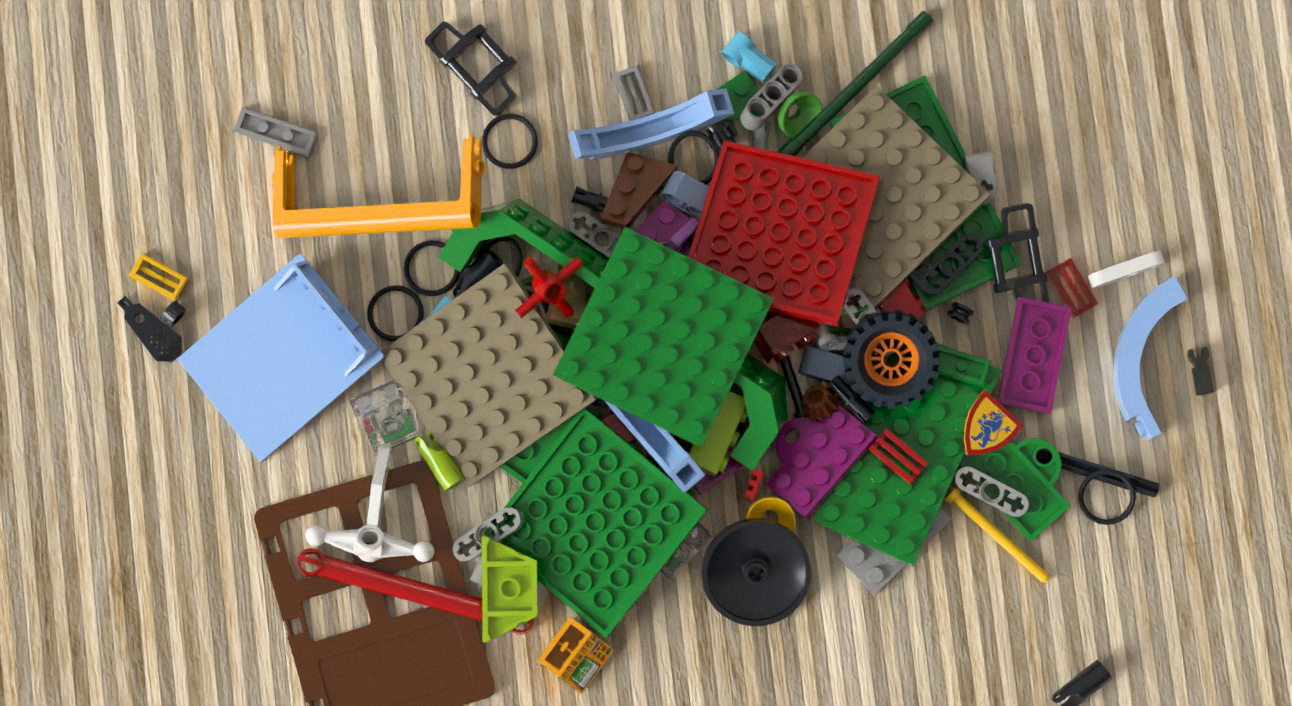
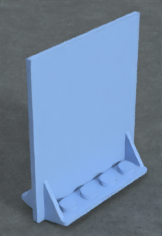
M298 254L177 358L215 405L218 412L224 416L260 462L269 457L385 357L383 352L347 310L344 303L329 288L330 284L324 282L302 254Z

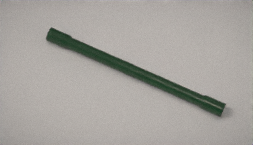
M922 11L888 47L794 138H791L777 152L796 156L914 39L918 38L934 22L932 17L927 12Z

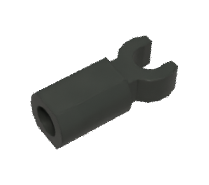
M1207 347L1201 349L1202 358L1200 359L1194 356L1193 349L1187 352V358L1194 367L1191 370L1197 396L1214 393L1210 366L1206 363L1209 358Z

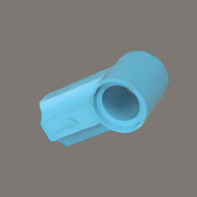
M737 32L721 52L723 57L736 67L741 66L761 83L767 80L777 66L774 61L756 48L755 43L741 32Z

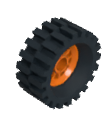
M880 310V313L875 315L872 313L866 316L864 321H859L855 325L853 332H850L847 337V343L844 346L843 352L847 380H849L852 389L855 392L857 391L863 400L873 402L874 406L880 408L881 405L888 406V409H896L895 406L903 405V408L910 406V402L921 400L923 394L932 389L934 379L937 380L939 374L938 367L940 365L937 342L927 325L910 313L905 314L902 310H895V312ZM886 339H890V346L888 347L884 342ZM894 339L899 340L896 347H894ZM879 342L882 344L883 350L876 346ZM903 343L907 345L906 348L899 350ZM874 350V351H876L877 353H879L880 355H871V354H872V351ZM893 351L899 355L897 363L888 365L884 362L883 358L887 352ZM911 351V356H902L903 354ZM871 360H881L874 365L871 363ZM902 361H911L910 366L906 365ZM883 366L879 373L876 372L875 369ZM899 367L904 368L906 371L902 374ZM886 370H889V377L883 376ZM893 370H896L897 377H893Z

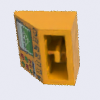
M569 617L537 661L579 693L583 694L614 649L572 617Z

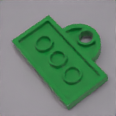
M1030 438L1016 445L1010 441L1007 445L994 452L983 455L964 454L960 463L962 468L972 467L1026 496L1029 506L1025 514L1014 517L1005 512L1003 513L1030 542L1071 506L1052 486L1059 478L1061 459L1055 447L1045 440ZM1046 448L1051 451L1052 459L1048 464H1040L1037 461L1036 453L1039 449ZM968 471V474L972 477L974 473ZM980 477L979 482L973 479L980 487L986 481L984 477ZM991 483L985 486L984 492L992 500L1000 495V489L996 484ZM1005 489L1003 498L997 504L1003 507L1005 501L1012 506L1011 511L1022 510L1024 508V505L1021 504L1022 498L1017 496L1013 500L1007 497L1011 492Z

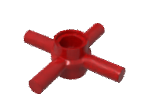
M576 256L557 274H554L550 271H543L532 257L526 258L524 265L534 277L532 287L535 293L514 311L522 319L541 301H545L548 304H556L565 317H571L574 314V310L564 298L566 287L563 282L584 265L582 261Z

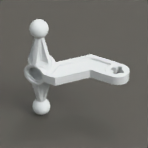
M380 444L371 484L367 525L354 530L326 532L322 526L312 525L305 534V538L310 545L320 546L326 542L354 555H358L360 559L366 562H374L386 557L414 555L421 562H428L432 559L435 549L430 542L420 541L415 545L382 532L380 529L392 445ZM373 542L375 544L367 545L365 543Z

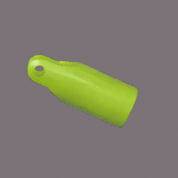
M429 431L427 439L433 449L429 448L421 437L415 438V446L443 490L447 492L462 483L465 477L445 447L441 449Z

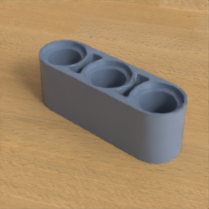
M673 171L661 196L668 203L700 219L709 186L686 173Z
M805 347L798 370L799 374L827 383L838 375L852 389L845 374L844 356L813 347ZM880 368L875 369L876 372H880Z

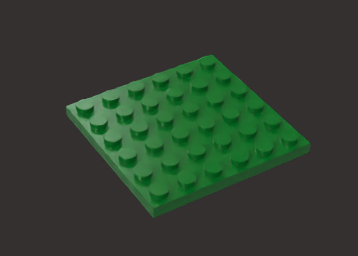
M625 227L553 376L702 448L774 298Z
M584 408L577 413L504 507L519 509L524 516V523L521 529L500 542V544L536 560L537 580L602 636L609 638L709 509L687 491L684 493L666 473L589 409ZM507 514L508 519L502 524L497 525L500 528L507 524L514 526L513 520L516 518L515 515ZM489 527L484 535L493 540L495 532L493 528Z

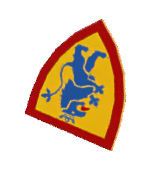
M983 390L975 400L966 419L964 431L966 455H983L994 452L1007 445L1024 426L986 390Z

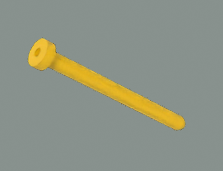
M958 486L945 497L944 500L948 504L951 502L956 504L1037 579L1043 583L1049 580V574L960 494L962 490Z

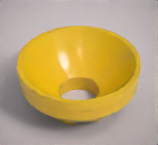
M774 496L760 498L748 510L746 519L762 518L764 512L768 510L775 511L778 514V523L788 527L791 531L795 529L796 520L793 509L781 498Z

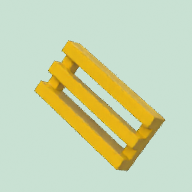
M141 253L129 274L130 278L173 301H178L185 284L190 280L188 277ZM145 261L179 279V284L142 266L143 262ZM140 270L175 289L174 293L172 294L137 275L138 271Z

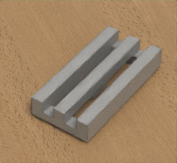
M638 65L613 73V78L629 121L655 114ZM632 73H635L648 111L646 112L642 110L630 77ZM620 77H625L638 112L637 115H633Z

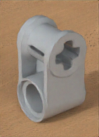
M987 151L964 155L966 172L981 186H985L991 195L983 205L990 204L994 201L997 192L992 152Z

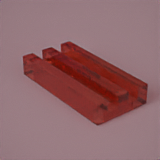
M1071 258L1047 271L1067 307H1072L1071 314L1074 318L1098 304ZM1066 267L1069 268L1070 272L1072 273L1073 277L1075 278L1076 282L1078 283L1079 287L1081 288L1082 292L1089 302L1088 304L1085 303L1084 299L1082 298L1081 294L1079 293L1078 289L1076 288L1075 284L1073 283L1072 279L1065 269ZM1057 272L1061 273L1079 303L1080 309L1077 310L1056 275Z

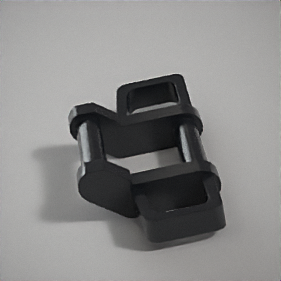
M440 23L426 37L425 44L440 59L439 62L445 68L448 67L471 91L470 95L475 100L478 99L492 115L499 116L517 97L503 77L517 64V61L512 56L509 57L486 33L487 29L482 24L477 25L463 35L450 23ZM444 29H448L460 40L444 55L434 45V39ZM477 40L500 62L479 84L456 61ZM498 80L507 91L508 98L495 109L482 95Z
M1022 203L1004 207L1001 210L1002 234L985 240L986 248H989L994 273V293L1012 290L1017 303V298L1021 297L1018 287L1040 283L1042 302L1050 303L1046 285L1047 275L1046 272H1043L1037 240L1039 230L1036 228L1033 205ZM1026 209L1030 228L1008 233V214ZM1027 240L1033 274L1005 279L1000 246Z

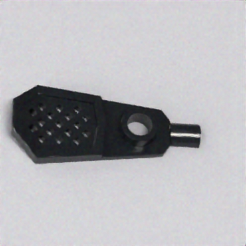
M126 296L117 302L125 311L124 319L155 361L173 362L182 354V337L140 303L132 304ZM139 314L144 315L142 323H136L135 321L136 316Z

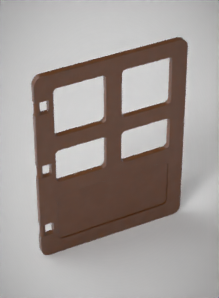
M417 461L390 469L388 471L385 491L408 484L417 485L432 536L430 543L435 549L434 556L428 562L418 561L414 555L386 557L374 562H366L360 559L358 555L352 553L353 563L393 574L437 561L440 564L446 588L469 595L459 560L453 554L454 543L434 474L425 461ZM373 475L257 510L254 521L307 706H314L313 701L321 698L324 706H463L487 699L494 694L495 683L476 619L433 607L393 618L389 615L383 593L362 588L371 620L370 624L322 640L313 641L311 639L302 602L306 599L353 585L321 576L296 581L282 538L280 524L314 512L337 507L345 530L363 527L358 501L361 498L370 496ZM276 537L280 552L271 554L267 539ZM299 617L303 632L294 635L290 620Z

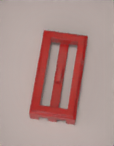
M885 429L883 434L869 448L873 455L909 485L913 483L928 465L923 458L888 429ZM886 438L920 466L918 468L886 443ZM879 446H882L912 471L913 474L909 476L878 450Z
M753 470L743 500L754 502L764 475L763 472Z

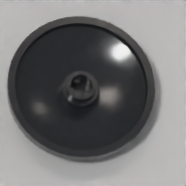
M744 519L725 527L712 539L702 561V582L710 603L727 619L747 626L770 625L792 614L804 600L811 580L810 561L802 541L788 527L769 519Z

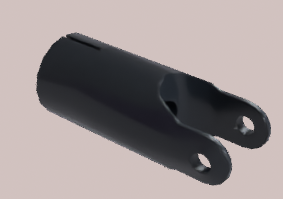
M484 248L462 274L458 285L453 290L454 299L503 264L501 258L492 250Z
M1095 660L1055 692L1052 696V701L1059 703L1070 696L1061 706H1079L1112 680V676L1099 660Z

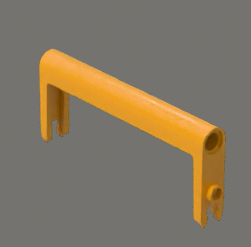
M470 134L468 139H463L460 199L443 202L295 210V155L290 154L289 150L282 151L281 146L276 148L272 183L274 185L273 230L277 238L478 228L480 225L482 175L485 172V165L482 160V140L477 138L475 143L474 134Z

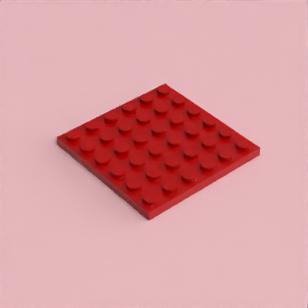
M724 140L688 257L774 298L769 311L838 327L879 186L880 176Z

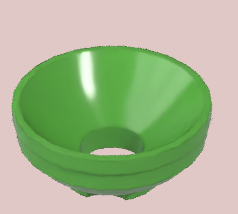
M803 91L789 96L779 111L778 122L780 129L788 137L794 138L823 110L821 101L815 95ZM797 104L795 115L788 117L789 108Z

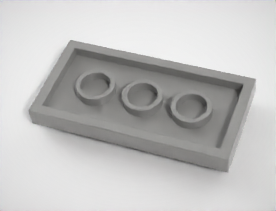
M941 508L923 547L952 520ZM854 540L836 556L873 595L882 589L906 565V563Z

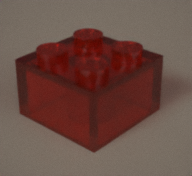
M780 313L761 325L753 343L767 364L773 360L778 364L790 356V353L794 351V347L797 346L800 350L810 344L817 337L815 332L821 326L815 321Z

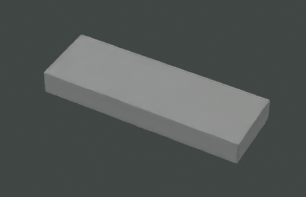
M242 107L234 128V133L274 147L281 146L283 150H289L292 153L310 158L318 137V132L245 107Z

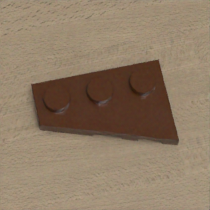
M627 152L602 213L601 223L620 229L629 228L645 210L646 204L655 194L658 195L663 189L664 183L671 177L673 171H678V165Z

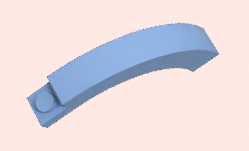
M726 88L709 90L686 102L652 115L610 126L574 130L568 136L575 159H602L674 140L687 131H698L733 115L734 111Z
M1176 276L1164 281L1137 305L1122 329L1114 356L1113 381L1120 411L1125 422L1134 417L1136 418L1135 427L1141 437L1145 436L1147 441L1162 433L1143 396L1140 382L1141 355L1147 337L1158 320L1168 311L1187 300Z
M605 401L684 493L705 476L692 458L666 430Z

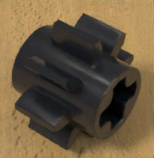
M719 121L706 130L708 136L717 145L719 153L724 140L737 143L734 138L738 136V132L732 123L725 125L723 121ZM705 141V143L712 152L713 149L711 148L710 144L707 141Z

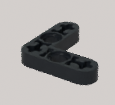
M967 234L934 265L926 260L921 264L920 269L914 271L908 278L925 295L936 296L980 255L983 250V242L977 235ZM974 241L977 244L975 246L977 252L969 251L963 257L968 260L964 263L959 255L966 247L964 242L972 243ZM948 258H954L959 264L958 270L948 272L944 268V261ZM936 268L939 269L943 276L949 278L945 281L941 277L936 284L938 289L933 287L928 289L926 287L928 283L926 278L932 280L938 275L939 272L935 271Z

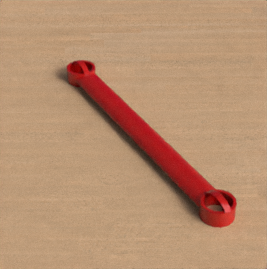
M315 548L305 549L298 556L297 564L299 570L307 577L321 576L483 621L482 598L326 556ZM315 554V555H317L322 561L317 560V559H314V558L306 557L305 555ZM301 562L317 565L319 569L307 572L301 567ZM534 619L526 622L529 624V627L526 629L517 630L514 628L511 631L517 635L527 634L534 626Z

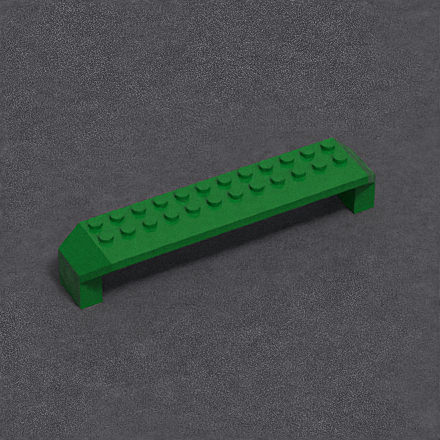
M520 198L481 208L479 227L455 229L438 258L461 272L472 264L490 239L516 234L564 267L577 256L584 265L574 274L593 287H596L609 261L607 257ZM747 353L734 382L742 387L750 426L730 456L753 471L788 421L785 378Z

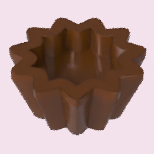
M820 384L816 387L812 385L810 389L805 390V395L802 398L803 414L809 415L811 421L818 419L822 422L825 417L832 418V412L838 410L836 403L840 399L835 396V393L830 388Z

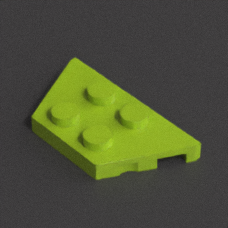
M482 536L483 643H488L538 616L537 561L486 536Z

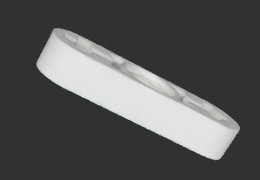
M1161 250L1094 272L1088 275V279L1092 289L1161 266L1165 264V260Z

